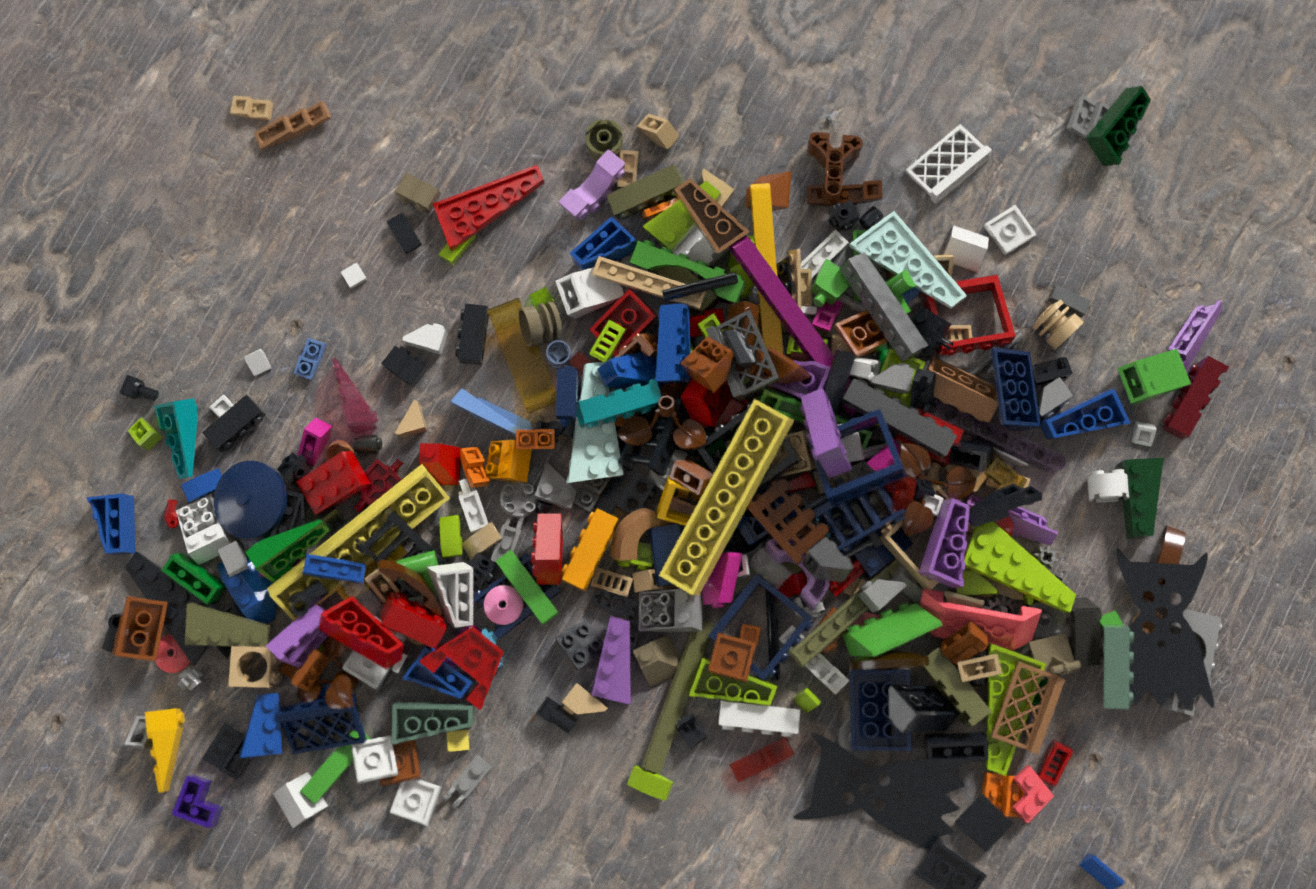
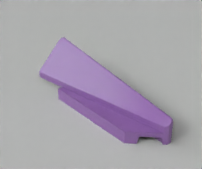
M1217 300L1216 304L1207 307L1203 305L1197 306L1168 348V351L1178 349L1186 372L1222 311V301Z
M970 493L964 503L970 505V509L982 499ZM1021 507L1008 510L1013 522L1012 535L1051 545L1058 535L1057 531L1051 530L1046 526L1048 521L1043 516Z

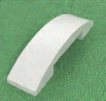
M793 625L779 638L783 645L796 630ZM820 653L805 665L835 695L849 682Z

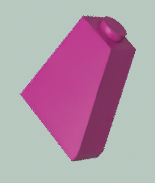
M728 552L721 554L702 589L704 605H712V608H723L724 604L732 602L742 553Z

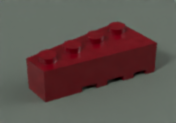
M1210 356L1196 364H1192L1188 370L1191 385L1179 389L1181 393L1179 397L1176 396L1171 404L1173 409L1170 413L1166 414L1163 420L1165 424L1162 429L1182 440L1188 438L1202 415L1199 411L1204 410L1211 400L1208 395L1215 388H1218L1221 382L1218 378L1222 373L1227 372L1229 366Z

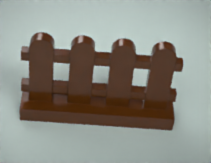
M781 479L777 483L773 480L770 483L772 487L762 496L758 493L755 496L757 500L754 503L750 501L747 508L792 560L799 565L804 561L801 556L807 554L810 548L825 538L824 536L828 533V527L825 524H819L815 527L811 522L815 518V512L812 509H806L803 512L799 509L798 506L801 505L802 498L798 494H793L789 497L785 493L789 488V483L785 479ZM782 496L785 502L776 510H773L770 505ZM765 509L770 513L768 517H765L762 513ZM795 511L799 516L786 525L783 519ZM778 524L783 528L780 532L775 528ZM808 525L812 531L800 540L796 534ZM791 539L796 543L793 547L788 543Z

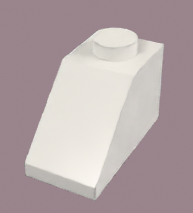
M433 323V326L426 324L403 336L402 341L405 345L441 355L448 333L442 325Z

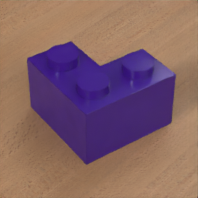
M196 775L186 776L172 815L207 828L215 827L223 807L205 801L212 781Z

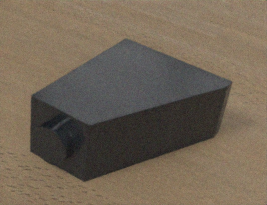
M973 439L952 444L949 463L984 472L992 462L994 443Z

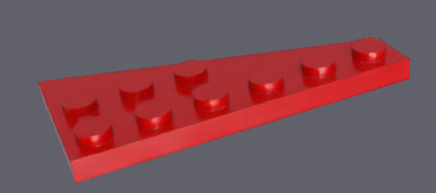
M538 165L433 203L450 250L453 251L543 185L544 179Z

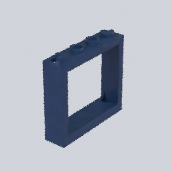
M880 409L872 410L864 416L852 418L842 425H837L841 434L840 439L880 424L895 464L831 489L823 466L819 460L814 459L825 493L832 506L907 477ZM807 438L810 450L814 449V446L810 444L809 439Z
M756 573L708 636L716 642L718 633H724L760 585L765 587L804 618L764 671L753 662L751 663L750 670L762 680H767V678L771 679L777 673V665L780 662L783 664L790 656L788 651L802 640L800 638L801 634L811 629L814 624L812 622L814 617L760 574Z

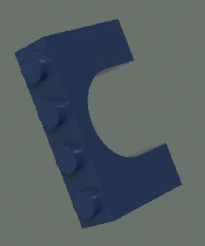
M563 366L562 369H557L556 418L560 419L563 430L570 420H577V402L581 395L578 371L572 366Z

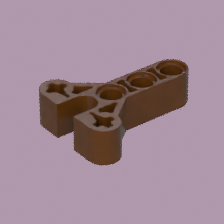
M814 132L809 137L807 152L815 157L824 168L823 201L827 205H835L839 202L842 190L843 168L851 160L859 158L863 141L858 136L843 135L840 148H833L829 144L830 133Z

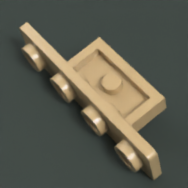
M800 249L788 250L787 257H789L794 294L791 296L800 309L801 306L812 307V269H801Z

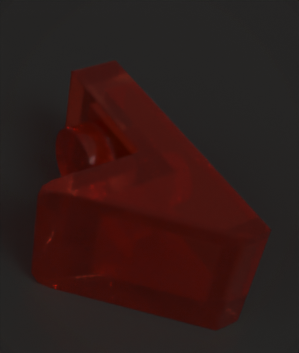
M907 476L885 485V488L894 495L892 508L897 512L912 503L917 482L916 478Z

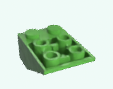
M1178 349L1137 360L1117 368L1130 403L1133 405L1141 404L1191 385Z

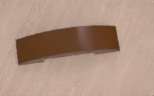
M882 180L863 181V184L842 185L838 203L843 204L851 200L853 205L883 199ZM823 184L807 186L808 205L834 206L827 205L823 201Z
M1170 526L1165 527L1160 542L1162 546L1156 563L1179 564L1185 532ZM1158 579L1159 585L1165 584V579ZM1145 591L1142 598L1153 602L1155 596L1151 591Z
M379 560L377 562L379 572L393 582L398 577H401L423 594V602L426 607L438 616L441 615L440 604L434 590L419 574L399 563L387 560Z

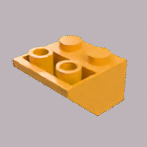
M516 440L491 441L486 466L487 476L491 480L527 483L532 449H516Z

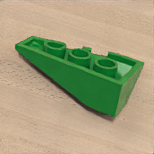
M319 519L261 540L247 550L246 554L254 568L274 583L293 568L292 564L298 558L302 559L305 556V550L308 547L315 546L330 529Z

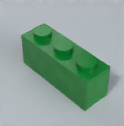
M184 553L171 554L161 570L206 604L218 602L227 588L222 581Z

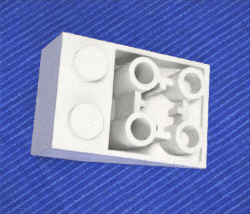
M594 267L571 273L555 281L566 313L574 319L618 301L624 295L622 286L593 276Z
M212 494L176 510L187 552L198 565L219 556L218 549L232 543L230 534L223 529L217 520Z

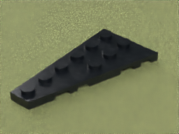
M136 551L125 566V569L146 599L168 602L164 625L191 664L197 665L210 645H185L187 604L194 603L223 611L212 603H204L162 572L160 566Z

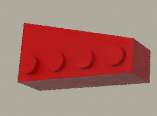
M353 596L320 614V631L382 668L388 669L402 660L404 644Z

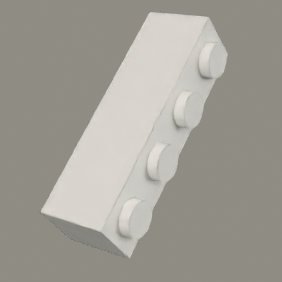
M720 701L718 725H722V729L734 730V727H742V732L753 733L754 729L762 730L761 734L773 735V731L781 732V736L793 737V733L798 734L800 710Z

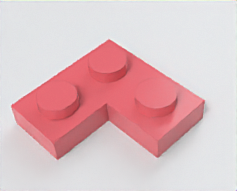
M1026 765L1013 778L1025 794L1012 809L1024 823L1028 824L1054 795L1034 770Z

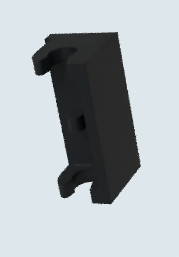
M1060 357L1032 365L1035 386L1053 382L1059 377L1061 379L1068 378L1073 374L1067 357Z
M917 369L912 383L910 407L916 410L918 407H923V413L928 412L930 405H933L937 372Z

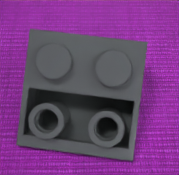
M827 537L807 552L802 563L815 579L844 582L853 568L849 558L845 555L843 556L838 551L837 545L833 541H829Z

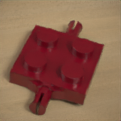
M397 458L390 467L376 459L364 472L371 484L358 492L361 500L354 508L360 513L367 504H373L399 483L402 479L399 478L396 471L404 463Z

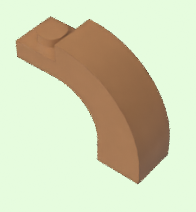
M647 508L631 512L620 522L614 532L610 557L619 561L637 559L638 542L641 535L649 528L672 525V522L657 518V512Z

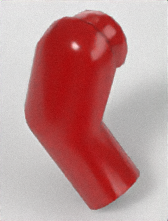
M172 499L167 501L164 520L169 528H176L179 526V520L175 512L177 501Z

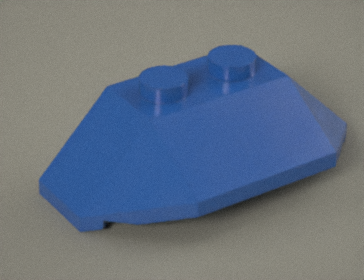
M247 557L248 569L232 577L228 575L223 561L217 566L221 579L245 617L266 624L273 621L276 615L277 603L270 597L268 587L273 583L266 577H260V572L254 568L249 557Z

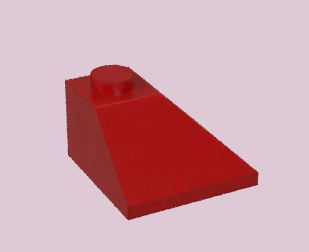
M420 443L419 466L423 464L439 485L460 486L461 447Z

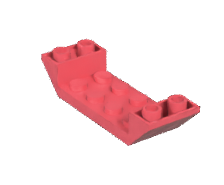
M923 588L919 603L920 607L942 623V626L929 631L933 636L946 639L970 621H973L987 633L988 646L991 643L1012 651L1032 641L1042 612L1041 609L1021 606L1019 615L947 603L943 602V592Z

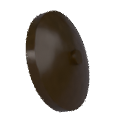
M892 648L875 657L861 656L848 662L849 670L927 666L929 665V657L912 652L894 651Z

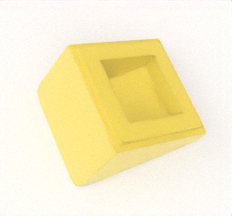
M468 730L447 732L448 752L470 750Z

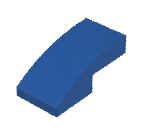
M219 468L181 484L188 503L201 499L215 491L222 477Z

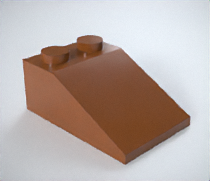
M868 310L834 325L851 353L856 354V357L874 354L890 345Z
M127 596L115 635L112 654L121 657L156 661L168 602Z

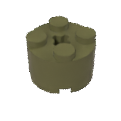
M599 119L592 122L587 128L585 136L586 148L593 159L598 161L608 149L617 157L620 155L623 149V135L621 128L616 122Z

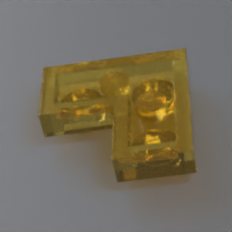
M997 457L992 460L984 472L986 476L999 485L996 490L1011 484H1016L1023 488L1027 482V479Z

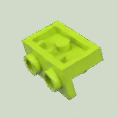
M638 542L637 559L625 561L614 559V562H618V566L629 568V565L637 566L636 569L642 571L648 570V568L652 569L654 561L651 544Z

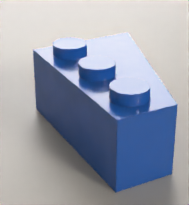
M643 352L609 359L597 369L605 386L625 389L640 383L642 387L649 380L656 378L657 360L655 357H649ZM657 382L659 389L666 384Z
M121 493L86 497L93 510L92 516L97 522L98 533L105 554H134V496Z
M430 646L424 647L402 679L410 680L460 699L466 696L477 680L448 657L433 673L420 663V660L436 649Z
M279 693L256 695L239 758L282 753L280 722H277L275 717L280 710Z

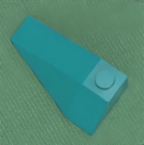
M194 398L154 405L160 430H164L167 437L164 440L165 444L173 452L171 459L179 479L193 477L198 408Z

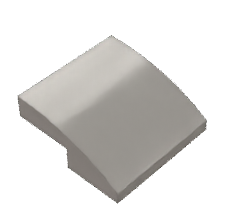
M1083 94L1079 95L1067 129L1086 138L1110 107L1103 102L1096 103Z

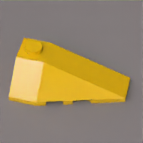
M181 709L145 712L148 739L152 738L153 742L150 753L151 757L157 762L154 766L158 793L169 791L183 724L185 723V715Z

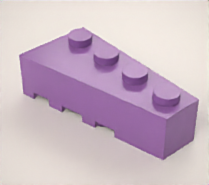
M610 617L593 687V696L631 704V635L629 620Z

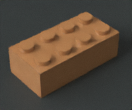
M933 356L926 370L937 372L934 396L939 398L944 404H951L959 411L967 412L974 415L977 420L989 423L999 406L996 386Z

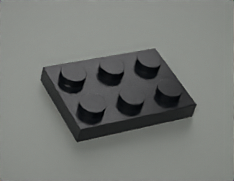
M935 839L913 872L935 889H979L987 877L985 873L937 839Z

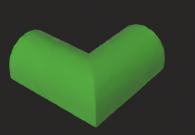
M906 269L885 283L906 314L911 311L902 294L916 285Z
M434 550L396 561V563L406 566L419 574L435 592L427 569L430 566H438Z

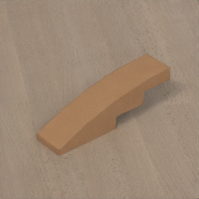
M320 101L307 110L301 108L288 117L285 115L254 132L260 149L263 150L295 138L332 118L325 102Z

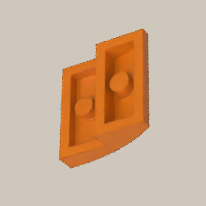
M984 772L981 794H984L1006 816L1020 818L1012 807L1025 793L1013 780L1015 776Z

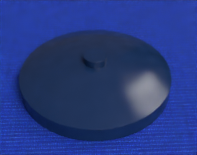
M243 461L230 467L220 478L214 493V511L218 522L229 534L243 539H257L269 534L280 523L287 504L286 487L280 474L270 465L258 461Z

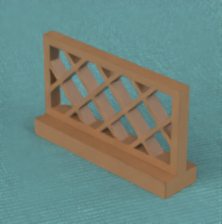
M1017 661L990 736L1038 754L1065 679ZM1021 667L1028 669L1031 677L1021 681L1019 677ZM1042 675L1049 677L1047 684L1039 688L1036 678ZM1033 680L1036 690L1027 694L1023 684ZM1020 686L1024 696L1014 700L1012 691ZM1039 693L1040 703L1032 706L1029 697ZM1026 699L1030 708L1020 712L1016 703ZM1013 705L1017 714L1007 719L1005 710ZM1032 712L1034 720L1026 725L1022 716ZM1019 718L1023 727L1013 731L1009 722ZM1007 724L1010 733L1005 736L998 735L999 727ZM1024 730L1027 734L1025 744L1018 742L1015 736Z

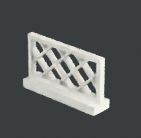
M960 124L910 165L905 172L931 196L930 200L937 204L986 163L991 157L992 149L987 145L984 147ZM961 132L965 136V141H954V136ZM943 145H952L951 152H940V149ZM954 145H965V153L954 152ZM967 145H974L979 150L975 153H967ZM938 156V164L927 163V158ZM940 156L951 157V164H940ZM953 157H964V162L962 164H953ZM915 168H924V175H916L913 170ZM926 168H937V175H926ZM940 168H951V173L948 176H940ZM926 180H937V185L930 189L926 185Z

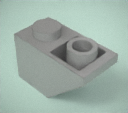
M1060 377L1039 391L1037 402L1039 418L1043 417L1046 419L1054 414L1053 409L1056 407L1061 409L1070 403L1068 399L1073 395Z

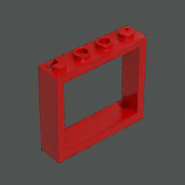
M998 275L956 281L965 294L992 291L1004 333L951 341L953 342L951 349H947L942 345L937 348L938 356H952L959 352L967 354L977 349L984 351L995 346L1004 347L1011 344L1016 335ZM922 292L921 297L924 308L938 315L934 299Z

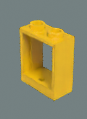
M668 476L656 510L657 518L686 526L691 515L668 508L675 488L689 492L691 490H688L679 482L676 483V481H673Z

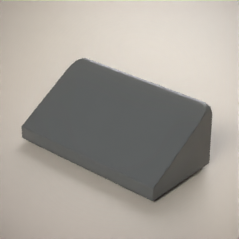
M1057 284L1048 300L1054 304L1061 299L1064 302L1060 306L1061 308L1065 309L1068 306L1069 312L1081 318L1085 316L1090 304L1089 300Z

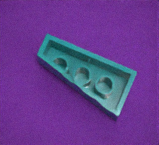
M656 378L649 380L642 387L639 383L626 388L625 392L622 389H618L608 393L606 397L604 394L578 401L577 417L580 427L587 426V429L599 426L598 423L605 421V424L617 421L616 418L623 416V419L634 417V413L641 412V414L652 412V408L658 405V401L662 397Z

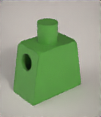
M825 259L811 287V292L816 295L813 303L819 307H822L825 302L833 305L851 287L843 276L840 267L828 259Z

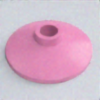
M500 585L494 587L488 592L484 600L485 614L496 624L507 625L516 621L523 610V599L518 591L511 586ZM501 601L506 602L505 608H500L499 603Z

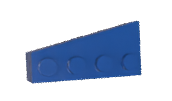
M685 304L660 305L658 314L659 334L656 382L666 384L690 383L691 378H689L680 364L691 353L689 306Z
M1110 389L1041 421L1040 424L1046 439H1053L1130 424V421L1115 389Z

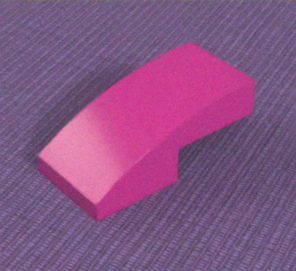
M837 300L833 305L825 302L818 309L812 326L830 332L842 309L843 302Z

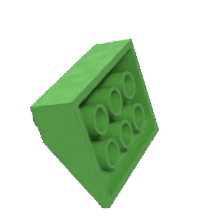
M904 602L897 605L898 609L892 611L889 609L881 612V616L876 619L875 617H870L864 620L865 624L858 626L856 624L848 627L847 632L843 633L842 637L850 656L875 657L942 626V623L918 604Z

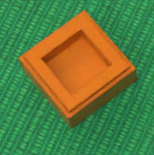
M741 624L739 639L754 642L756 647H758L761 627Z

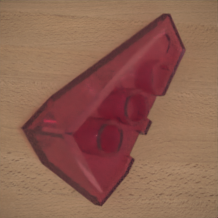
M336 358L332 359L336 379L342 385L339 388V393L343 402H345L342 403L348 428L354 434L376 429V422H379L377 412L373 411L341 363Z

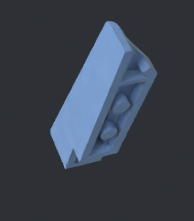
M462 388L451 401L454 407L515 437L516 430L533 429L530 421L482 398L477 399Z

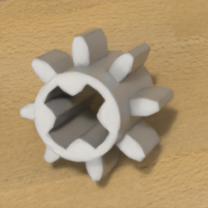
M1049 545L1045 547V550L1041 546L1038 547L1039 553H1035L1032 556L1036 557V560L1045 568L1046 565L1050 569L1053 568L1052 562L1058 561L1055 558L1057 551H1051ZM1047 554L1048 558L1044 561L1042 557Z
M188 667L178 676L180 679L178 685L183 691L189 689L192 692L203 683L201 680L203 674L198 668L192 670Z

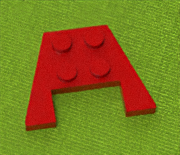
M472 626L423 657L420 663L434 673L446 657L451 659L479 682L466 697V700L481 710L504 651Z

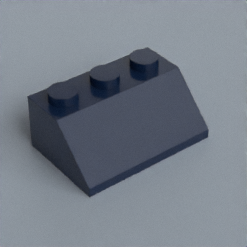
M673 524L649 528L657 587L674 585L659 576L681 536L685 528L684 525Z

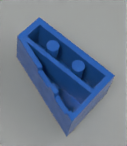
M611 216L573 249L570 255L573 262L581 270L595 267L599 256L617 261L632 254L637 241Z

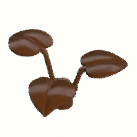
M687 383L665 384L661 388L660 393L662 397L658 401L659 409H656V414L650 425L645 418L635 416L628 419L620 430L617 431V436L625 443L634 446L644 445L652 439L650 429L654 427L659 414L664 417L672 416L678 429L674 431L673 439L678 447L694 449L703 447L706 443V434L700 423L688 419L681 425L676 416L674 403L676 398H681L688 386Z
M900 444V459L907 477L912 478V480L914 477L927 479L932 484L947 487V496L953 499H963L974 490L977 482L976 477L964 467L952 468L946 476L947 483L930 480L922 472V470L930 466L928 452L914 444ZM923 497L920 499L921 504L917 501H912L905 508L907 514L903 515L905 518L903 519V529L908 536L924 532L933 522V512L929 507L925 506Z
M327 636L323 642L324 653L327 656H331V659L342 669L343 665L336 657H341L344 654L346 646ZM342 669V671L335 674L334 680H319L318 677L308 692L297 687L298 699L304 703L315 701L318 698L321 683L331 684V687L328 688L325 694L327 705L335 709H345L354 706L351 690L357 686L358 678Z

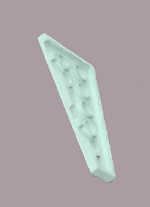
M895 211L849 244V247L860 254L865 252L870 260L894 275L907 269L917 289L950 309L967 297Z
M604 362L586 363L584 365L579 401L604 394L606 397L610 393L609 387L604 385L597 369ZM577 417L572 442V455L569 462V475L566 484L623 475L622 465L618 462L620 451L615 422L605 424V421L598 423L599 426L587 429V426L580 427Z

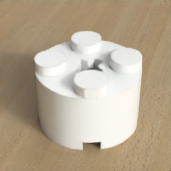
M1123 469L1112 470V473H1104L1103 470L1092 471V475L1087 477L1090 502L1096 499L1097 503L1117 502L1119 497H1124V500L1129 499L1127 474H1124Z

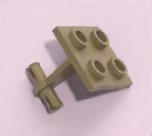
M1066 633L1028 642L1032 658L1046 663L1044 669L1046 672L1062 676L1078 672L1077 669L1081 668L1080 662L1078 660L1074 661ZM1042 675L1041 680L1048 679L1049 677Z

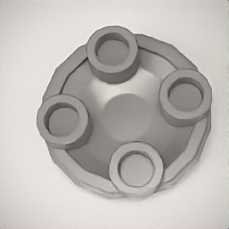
M511 483L503 487L499 501L505 513L512 517L522 518L534 512L538 499L534 498L535 491L531 484Z

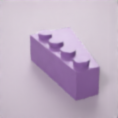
M823 388L802 396L803 405L800 408L803 416H806L804 424L806 429L810 431L808 439L810 444L814 446V449H811L814 459L820 461L829 478L852 470L850 463L845 457L847 453L840 439L841 434L835 423L836 419L830 401Z
M953 498L943 500L918 574L951 588L963 587L964 580L962 575L963 570H965L964 550H966L967 546L965 537L966 531H968L970 505Z

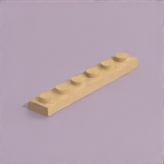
M600 256L592 272L595 277L663 298V290L685 285L684 283ZM707 292L687 295L669 301L701 310Z

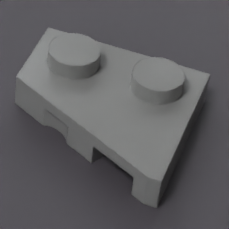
M546 463L534 498L570 511L577 491L569 483L566 484L567 481L549 463Z

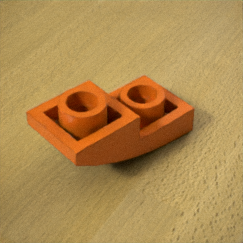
M555 429L516 430V449H555Z

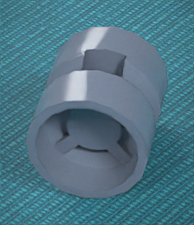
M555 340L547 346L546 356L552 368L556 370L562 369L563 366L571 364L572 353L566 342Z

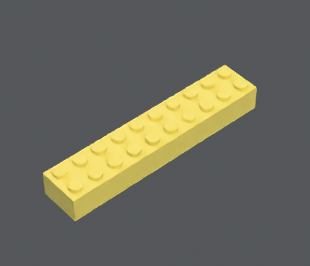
M754 399L659 576L691 595L700 594L794 420Z
M421 464L310 554L364 563L367 566L374 559L368 554L364 556L357 549L359 545L355 540L359 538L365 543L386 522L387 516L384 514V511L388 507L413 529L448 501L450 497L423 464ZM397 526L391 527L370 549L378 556L400 535L401 529ZM305 557L269 586L268 591L270 597L295 621L299 616L292 612L288 604V599L292 594L301 592L319 579L329 593L315 603L319 605L346 582L304 575ZM303 601L296 602L294 607H300Z

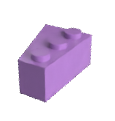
M314 604L305 615L299 616L269 642L266 647L281 661L301 669L308 655L314 649L317 650L328 636L319 630L320 614L326 611V609Z

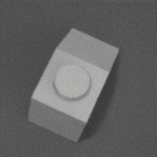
M904 363L895 364L872 378L868 386L907 395L910 391L914 369L909 368L910 366Z
M877 579L871 582L869 580L861 586L862 591L858 596L874 613L884 607L907 585L905 582Z

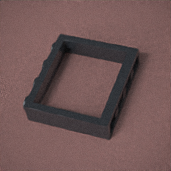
M753 402L748 404L746 410L741 414L739 412L733 415L729 423L718 426L714 430V434L710 437L706 436L705 445L697 448L713 474L718 466L706 449L739 426ZM786 436L782 446L789 456L765 473L754 495L802 461V458Z

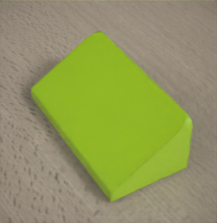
M476 235L470 237L453 251L450 250L447 243L438 255L454 266L476 238Z

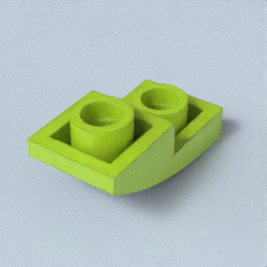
M459 515L440 517V542L443 559L462 556L461 518Z
M634 766L627 785L666 801L673 782L658 773L652 774L639 766Z

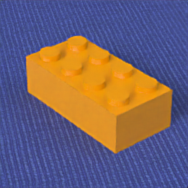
M598 508L589 515L587 520L589 525L586 530L583 529L578 538L580 543L578 547L574 546L569 556L571 561L569 565L565 564L561 572L562 580L565 583L583 592L586 591L596 567H598L619 525L618 518Z

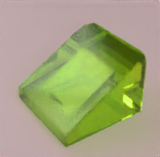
M546 287L529 295L536 310L541 303L545 305L546 302H554Z

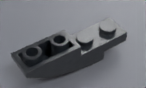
M1016 484L1005 486L987 495L970 508L968 522L974 527H979L985 523L1000 521L1002 518L1009 517L1008 510H1014L1017 507L1032 505L1034 502L1041 501L1042 492L1032 486L1020 488Z

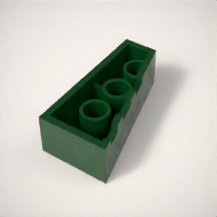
M1143 86L1125 88L1086 136V141L1103 166L1120 165L1122 161L1121 156L1129 147L1128 141L1131 135L1135 134L1137 130L1136 125L1139 120H1142L1151 101Z
M1164 458L1129 459L1118 463L1119 469H1123L1124 474H1127L1129 499L1124 500V497H1122L1127 539L1148 538L1154 535Z

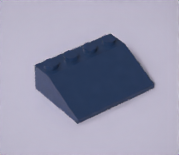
M991 348L1001 425L1010 431H1025L1041 427L1030 352Z
M874 491L867 492L866 497L880 521L890 517V512ZM855 498L871 526H874L859 499ZM845 515L834 520L840 531L850 525ZM884 527L875 531L878 537L882 535L881 530ZM901 527L890 536L902 551L913 545V542ZM853 532L844 538L848 541L857 535ZM863 538L862 540L856 542L855 544L851 545V546H854V545H856L857 543L863 541L864 538ZM883 543L875 551L873 547H866L851 556L854 560L860 562V567L865 571L864 575L867 578L895 558Z
M850 670L851 750L912 751V732H900L889 718V687L891 685L911 686L910 670Z

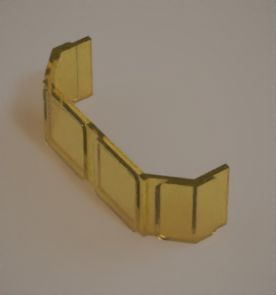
M518 297L487 309V313L525 409L529 414L555 404L556 390L538 345L528 347L524 342L518 317L522 304Z

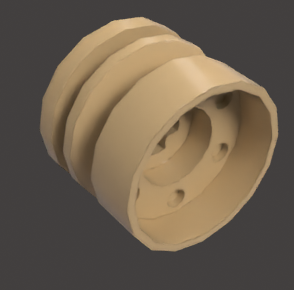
M1061 299L1050 305L1037 318L1032 327L1033 330H1036L1040 325L1044 327L1039 333L1040 336L1047 332L1051 334L1046 342L1054 350L1084 323L1076 314L1068 318L1065 316L1069 310L1068 306L1062 312L1058 309L1064 303Z

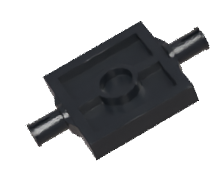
M920 306L914 317L910 319L928 344L922 352L932 357L941 345L951 349L953 342L946 339V334L952 324Z

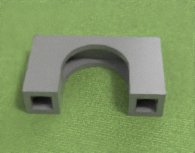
M1186 609L1183 612V617L1189 623L1201 649L1208 679H1210V674L1215 667L1213 662L1214 654L1218 650L1217 638L1222 630L1221 618ZM1173 622L1168 626L1173 629L1181 630V626L1176 622Z

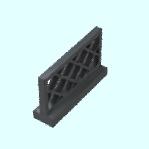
M750 310L716 327L711 326L706 329L711 339L729 349L730 347L726 343V339L721 331L727 327L746 332L744 336L746 341L750 334L757 337L755 346L749 345L753 349L754 356L757 351L764 354L762 363H755V365L760 366L757 376L748 374L750 367L745 369L744 372L738 371V362L736 359L734 361L732 357L727 382L734 398L739 401L746 399L747 395L780 379ZM748 317L750 323L747 330L740 328L741 320ZM764 368L770 369L773 375L766 380L760 378ZM746 377L755 379L753 386L746 389L744 386Z

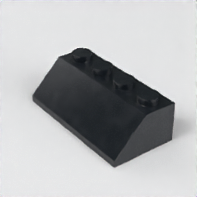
M891 685L889 687V718L900 732L947 731L960 715L936 686Z

